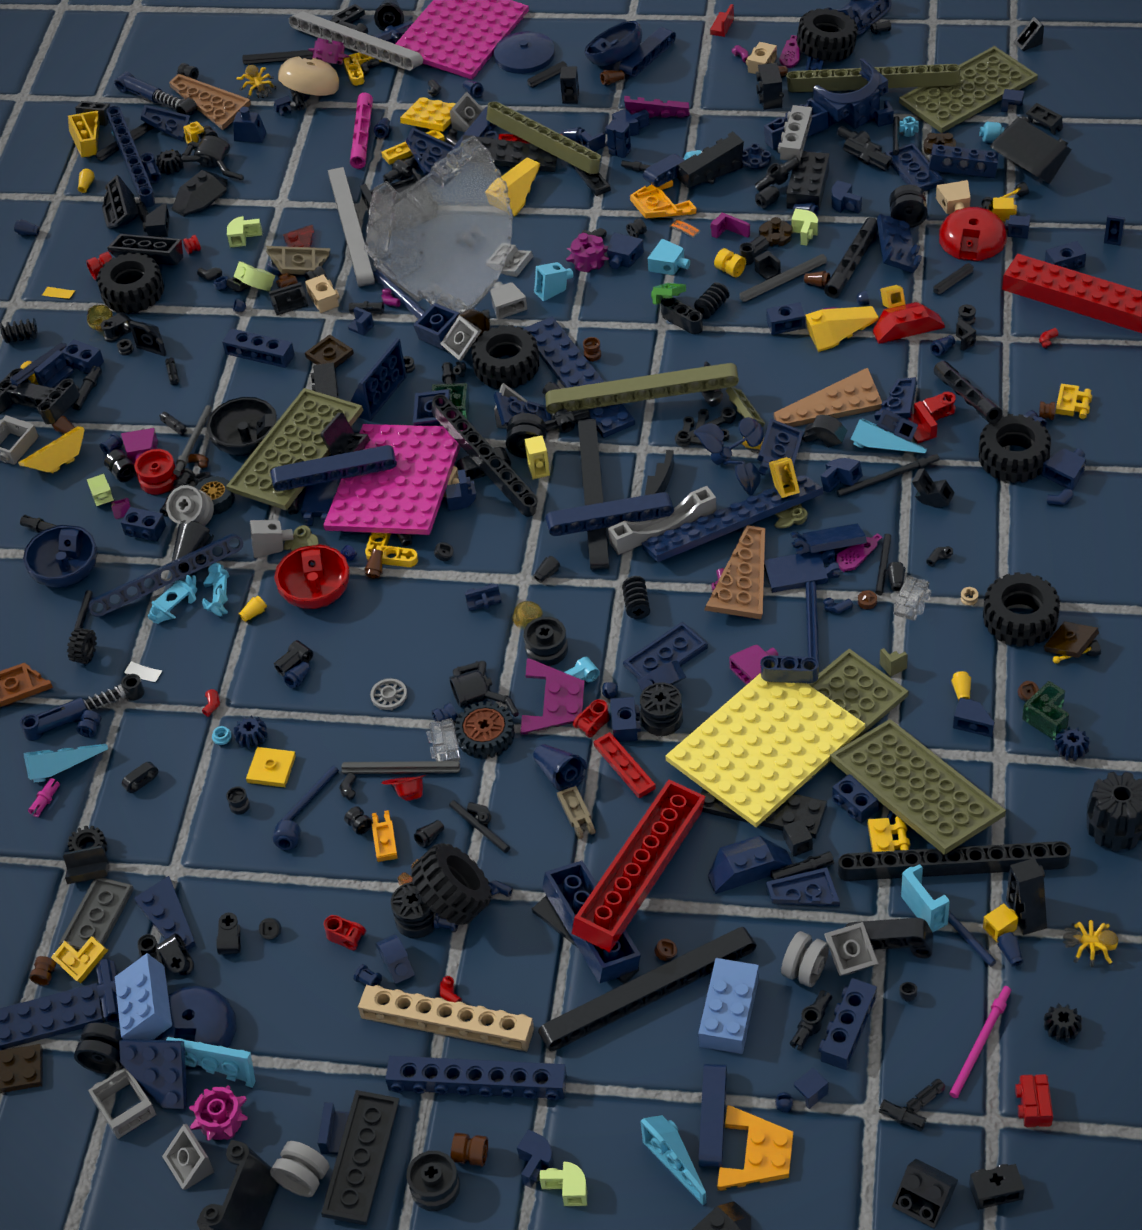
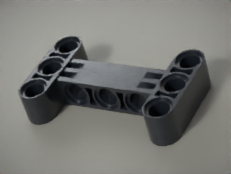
M16 368L0 382V413L6 411L13 403L37 408L44 423L53 424L80 397V393L73 379H65L55 388L32 384L28 379L18 386L12 385L10 378L22 370V368Z

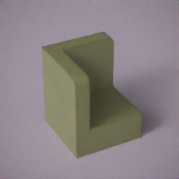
M884 648L880 650L879 664L890 677L907 669L908 654L906 652L899 654L897 651L889 654Z

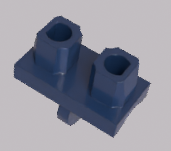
M491 583L483 588H472L464 592L469 611L483 607L486 610L489 609L490 605L502 602L498 584L493 585Z

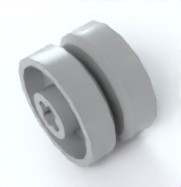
M183 485L174 489L169 495L166 502V511L169 518L177 524L186 520L185 523L188 524L194 521L205 526L212 518L214 504L207 493L195 487Z
M799 931L793 937L785 953L781 967L782 976L791 980L798 977L801 984L813 987L826 964L829 954L828 943L821 939H816L812 942L811 935Z
M288 1141L280 1153L281 1158L276 1160L270 1170L271 1176L289 1191L300 1196L312 1197L320 1185L319 1179H323L328 1171L329 1163L324 1156L313 1148L300 1142Z

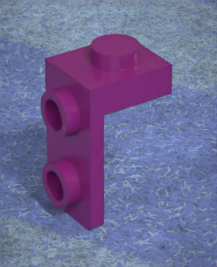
M723 212L710 225L711 236L714 238H718L726 229L747 238L750 236L749 223Z

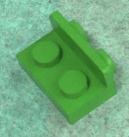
M665 283L653 287L651 293L653 304H660L663 298L679 296L680 293L686 291V284Z

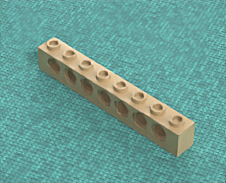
M366 985L358 1006L362 1019L525 1052L528 1051L534 1032L533 1019L524 1014L515 1015L504 1010L495 1011L483 1006H469L463 1002L454 1003L442 998L425 997L418 993L409 994L398 989H384L378 985Z

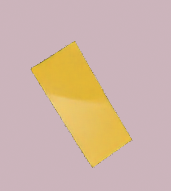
M47 287L42 296L70 298L75 290Z

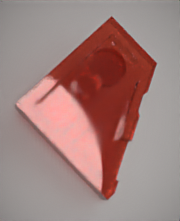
M313 225L283 234L287 246L311 248L312 233H314Z

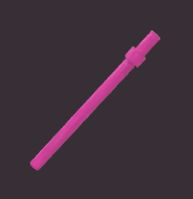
M1004 986L999 997L994 999L991 1005L992 1010L949 1093L951 1097L958 1098L999 1015L1004 1012L1007 1006L1006 1001L1012 991L1008 986Z

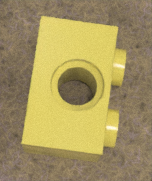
M543 436L525 439L527 462L532 479L550 476L548 454Z

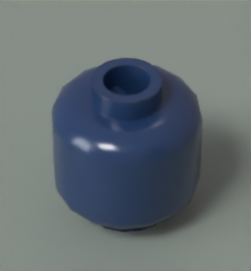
M292 820L278 822L273 833L274 844L282 850H292L299 843L301 835L300 826Z

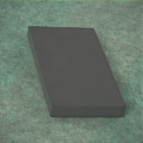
M103 877L94 879L59 945L61 946L66 941L79 952L92 936L104 946L134 890L133 885Z

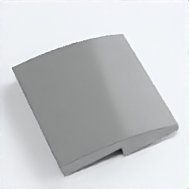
M502 244L486 266L496 272L517 277L533 258L532 251L518 250L516 245Z

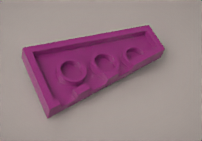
M624 96L625 109L631 115L646 109L649 112V118L654 116L665 118L669 116H690L688 102L669 100L667 103H663L660 99L644 101V98L641 97L633 100L630 99V96Z

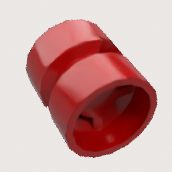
M108 251L100 254L98 259L93 257L86 260L87 267L94 280H97L98 273L103 268V265L112 259Z

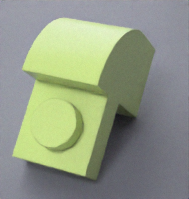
M795 209L791 219L792 232L801 233V245L807 246L809 239H812L813 235L818 236V218L811 211Z
M241 216L233 219L227 226V238L230 247L246 246V237L262 235L260 219L244 220V217Z
M239 261L234 277L243 283L266 291L271 290L275 275L263 269L254 268Z
M104 474L87 479L96 506L114 501Z
M563 1162V1170L556 1168L540 1170L541 1188L562 1189L564 1206H587L586 1179L583 1171L577 1165Z

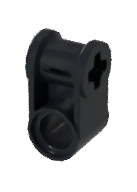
M122 312L104 320L101 323V329L104 330V340L113 342L123 335L130 333L129 323L133 320Z
M224 913L218 921V955L238 954L241 951V930L237 917L233 913Z
M174 933L157 945L158 951L171 972L188 975L193 971L194 962L186 949L183 939L177 933Z
M145 934L139 938L138 950L140 958L148 953L164 965L162 955L157 948L158 943L153 935Z

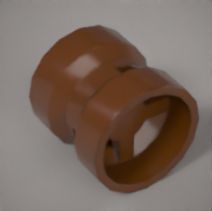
M595 337L586 338L583 341L585 358L592 362L601 358L599 339Z
M38 956L34 963L35 969L31 971L29 978L38 985H48L52 977L51 973L55 970L56 962L49 957Z

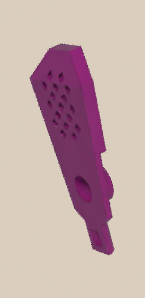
M791 35L790 40L786 41L779 58L780 63L787 68H793L799 63L797 35Z
M877 533L872 538L866 537L867 543L850 546L838 553L837 563L840 570L843 572L855 570L878 546L877 542L883 537Z

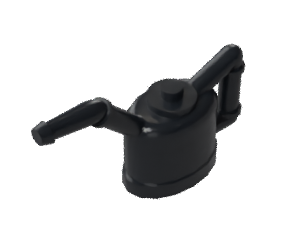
M204 136L200 143L191 141L182 154V162H199L204 167L218 166L224 176L239 180L244 179L242 174L231 172L223 163L226 154L230 150V145L219 137ZM196 149L194 155L190 156L191 152Z
M476 661L465 666H458L453 670L454 676L449 677V681L459 707L490 699L506 705L514 717L519 715L512 699L508 695H501L490 691L492 681L491 678L487 679L485 675L487 666L485 661Z

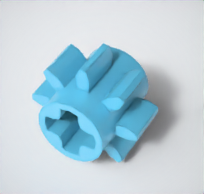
M908 116L903 121H900L899 132H903L904 136L912 137L915 132L918 133L919 121H915L914 117Z

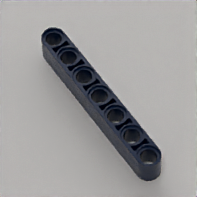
M385 445L278 466L270 471L273 488L277 491H283L390 470L396 467L397 460L393 447Z
M662 492L552 511L545 516L550 535L561 536L607 528L623 521L641 522L668 517L674 513V506L670 495Z

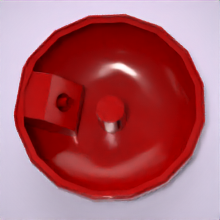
M965 207L955 210L944 219L939 230V244L944 251L962 260L981 261L994 257L1002 251L1007 241L1006 227L1000 217L989 209L981 207Z
M312 545L297 548L284 556L276 567L274 579L278 592L289 604L303 609H318L328 606L340 598L348 587L350 570L346 557L337 549L326 545Z

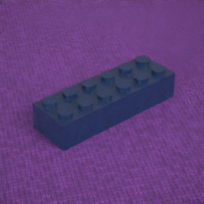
M583 860L545 872L542 889L600 984L621 977L636 969L638 971L641 954L626 930H624L611 952L571 934L574 917L597 885Z

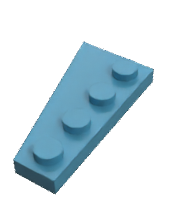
M167 1037L166 1040L184 1041L186 1065L191 1067L200 1065L208 1073L214 1074L217 1071L227 1075L226 1079L235 1082L236 1079L246 1082L245 1086L253 1088L256 1080L251 1052Z

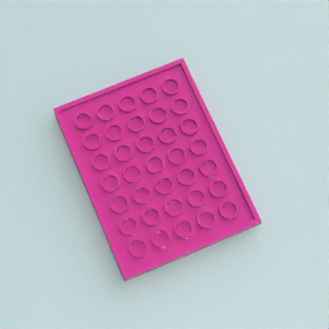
M433 0L397 41L396 45L420 53L423 58V64L473 80L494 54V48L497 43L513 31L529 11V6L512 0Z
M363 424L359 434H368L370 438L364 449L390 445L394 449L397 465L390 470L341 479L323 525L325 531L430 535L461 446L443 426Z

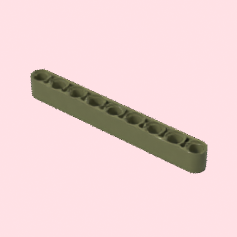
M499 102L488 103L487 121L587 173L597 174L599 172L600 154Z

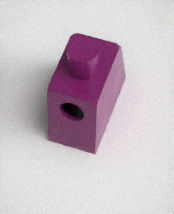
M155 428L121 433L127 456L134 464L136 459L144 452L157 449L158 438Z
M753 645L729 656L730 669L747 685L761 673L760 662L763 657L779 655L773 647L765 652L759 645Z

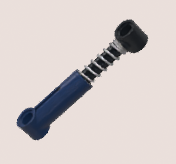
M124 72L114 81L116 88L120 92L128 91L151 102L161 103L173 108L177 113L191 116L198 109L193 99H177V97L162 92L158 87L136 79L130 72Z
M128 674L122 679L120 685L114 686L112 690L108 689L105 693L101 691L100 695L95 694L92 698L89 696L87 700L80 697L37 715L27 714L20 720L23 734L27 740L35 741L40 739L43 733L80 719L86 710L98 709L99 706H105L106 703L111 704V701H118L119 698L124 699L127 697L129 700H138L145 693L139 675Z

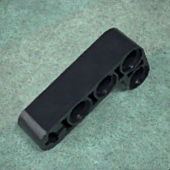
M903 918L850 922L845 926L848 927L863 922L873 950L910 948L912 954L917 958L925 959L932 955L933 933L924 919Z

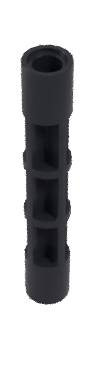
M869 217L865 220L826 284L824 292L830 298L839 297L878 232L877 219Z
M940 361L935 365L934 374L943 383L949 385L957 395L963 397L968 405L973 406L977 413L987 422L995 424L1000 421L1003 415L1002 409L991 399L986 398L978 388L972 386L970 381L963 378L947 361Z

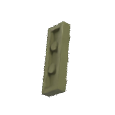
M728 387L725 390L730 396L729 400L737 406V411L744 418L750 417L757 420L762 427L765 425V422L742 390L735 387Z

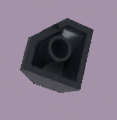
M130 321L129 324L136 348L161 356L167 355L157 326L144 322Z

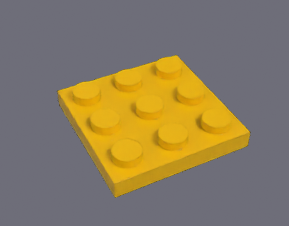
M425 97L419 98L400 117V123L444 131L451 124L450 110L456 103H445L441 100L434 101Z

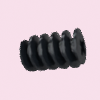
M713 283L695 301V310L702 314L703 319H709L729 298V290L721 283Z
M33 318V323L26 319V324L20 320L19 325L13 321V326H10L9 322H6V327L0 323L1 335L7 344L10 343V339L12 342H16L17 338L19 341H23L24 338L30 340V336L33 339L37 338L38 330L35 318Z
M640 576L627 578L622 584L626 613L634 619L645 618L650 614L645 580Z

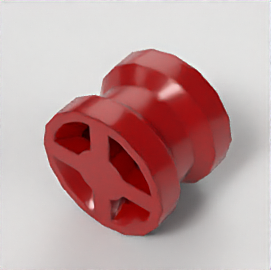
M196 235L191 236L189 239H183L188 255L192 254L195 250H201Z

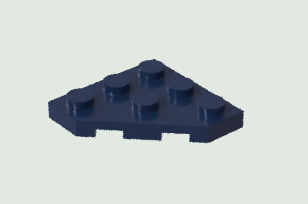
M412 127L406 139L407 145L424 175L440 181L452 157L454 146Z
M122 1039L119 1041L120 1063L163 1108L184 1109L187 1107L184 1041Z

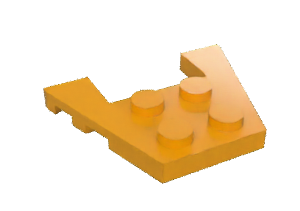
M672 180L659 187H655L652 184L648 187L644 186L630 195V201L645 219L696 214L697 208L690 200L674 205L662 190L673 187Z
M727 1105L725 1128L748 1130L744 1169L720 1167L718 1191H723L727 1187L733 1186L744 1187L748 1183L758 1181L764 1183L789 1178L793 1131Z

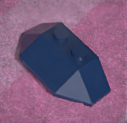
M758 835L721 847L710 869L708 879L715 894L769 877L771 876L770 871L793 863L786 849Z

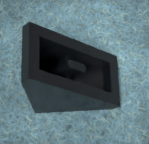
M1033 17L1015 39L1014 43L1023 51L1042 45L1044 25L1037 18Z

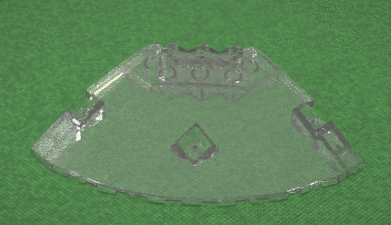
M474 135L463 140L459 147L448 152L447 157L436 162L431 167L428 175L403 192L397 194V191L387 181L374 188L368 212L370 216L364 250L374 260L373 265L416 301L425 298L431 306L437 303L460 314L474 309L493 288L494 284L498 282L511 248L510 242L512 237L513 213L512 209H510L507 183L502 180L501 172L495 167L494 159L490 152Z

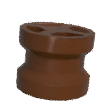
M1040 401L1039 417L1054 420L1055 402L1046 404Z

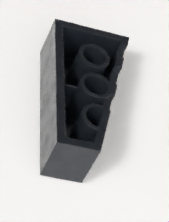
M732 131L726 139H719L716 141V145L711 148H704L698 156L695 154L678 164L677 178L687 188L709 181L713 177L717 178L741 169L744 141Z

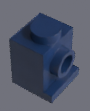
M1027 214V217L1010 215L1009 220L1005 222L1006 230H1008L1007 237L1028 239L1031 215Z

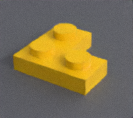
M91 936L79 952L68 942L64 941L51 958L77 982L82 983L109 950Z

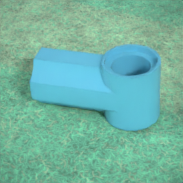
M582 657L576 662L575 667L564 673L586 682H593L598 678L600 671L589 657Z

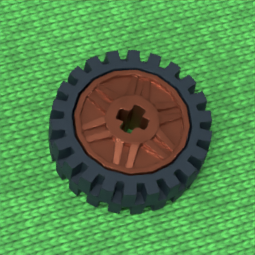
M479 702L477 707L474 703L471 705V709L466 707L464 713L461 712L459 718L456 719L455 734L458 745L464 753L467 751L469 756L474 754V758L479 759L480 755H482V759H487V755H490L493 758L495 753L501 755L502 749L506 751L508 745L511 746L513 743L512 739H514L515 732L512 716H510V712L505 707H499L497 703H494L492 706L491 702H487L486 705H483V702Z

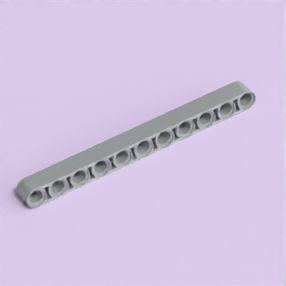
M301 11L289 18L290 26L296 30L318 38L327 39L329 42H332V40L344 43L343 46L403 69L412 70L423 63L422 55L416 51L310 13Z
M344 167L328 170L358 287L375 284Z

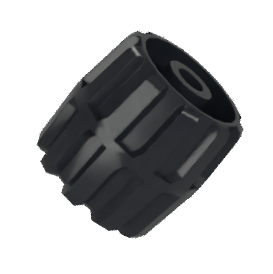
M1110 772L1106 779H1098L1094 783L1087 803V831L1090 836L1095 838V843L1100 847L1104 846L1112 851L1119 852L1121 849L1128 848L1130 850L1137 846L1139 840L1142 841V779L1135 780L1132 773L1124 772L1122 775H1117L1115 772Z

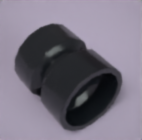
M113 450L106 456L104 460L105 467L117 480L128 482L135 476V464L122 450Z

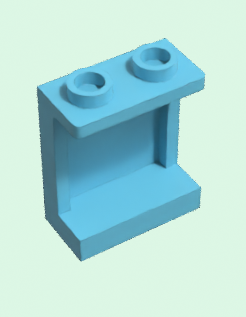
M920 864L915 867H909L902 873V899L917 918L926 920L932 932L948 925L949 899L943 895L933 900L922 886L923 867Z

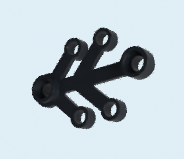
M732 407L723 408L720 417L706 424L712 423L718 426L724 422L732 423L736 418L735 409ZM700 409L698 411L696 429L705 425V421L709 419V411L707 409ZM691 416L685 417L683 419V430H680L675 436L676 444L679 446H688L691 443L702 445L699 438L693 433L695 430L690 432V428L694 426V418ZM722 429L725 435L722 441L729 440V431Z

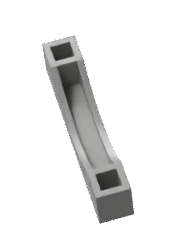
M708 486L691 492L674 508V513L668 517L642 522L623 521L609 527V542L618 555L642 545L641 543L647 541L650 537H657L664 534L667 530L679 528L684 523H691L699 517L713 514L717 510L716 497Z

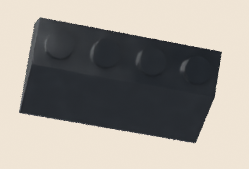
M119 234L107 247L108 251L115 258L121 254L141 253L154 259L157 264L168 263L169 265H176L183 258L181 239Z

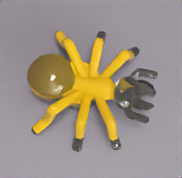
M248 65L245 74L241 77H236V80L249 79L239 89L242 91L249 84L251 88L247 96L248 99H250L253 89H257V97L260 98L261 96L263 99L264 95L266 98L268 97V90L270 94L272 93L270 87L276 89V86L271 81H262L267 77L274 79V76H270L269 73L263 77L261 76L266 67H262L258 73V67Z
M1088 920L1089 934H1087L1081 922L1077 924L1072 923L1074 928H1080L1083 935L1075 931L1074 928L1064 929V931H1072L1065 933L1063 936L1065 940L1063 943L1066 948L1075 947L1079 943L1082 944L1074 958L1075 963L1078 962L1082 951L1086 947L1087 952L1090 954L1091 967H1094L1095 955H1099L1102 952L1109 965L1113 964L1108 955V950L1117 948L1118 936L1115 932L1107 930L1110 928L1109 924L1102 923L1097 931H1093V921Z

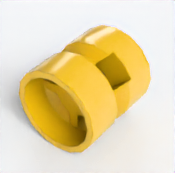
M723 248L716 255L714 266L716 269L737 278L745 269L746 259Z

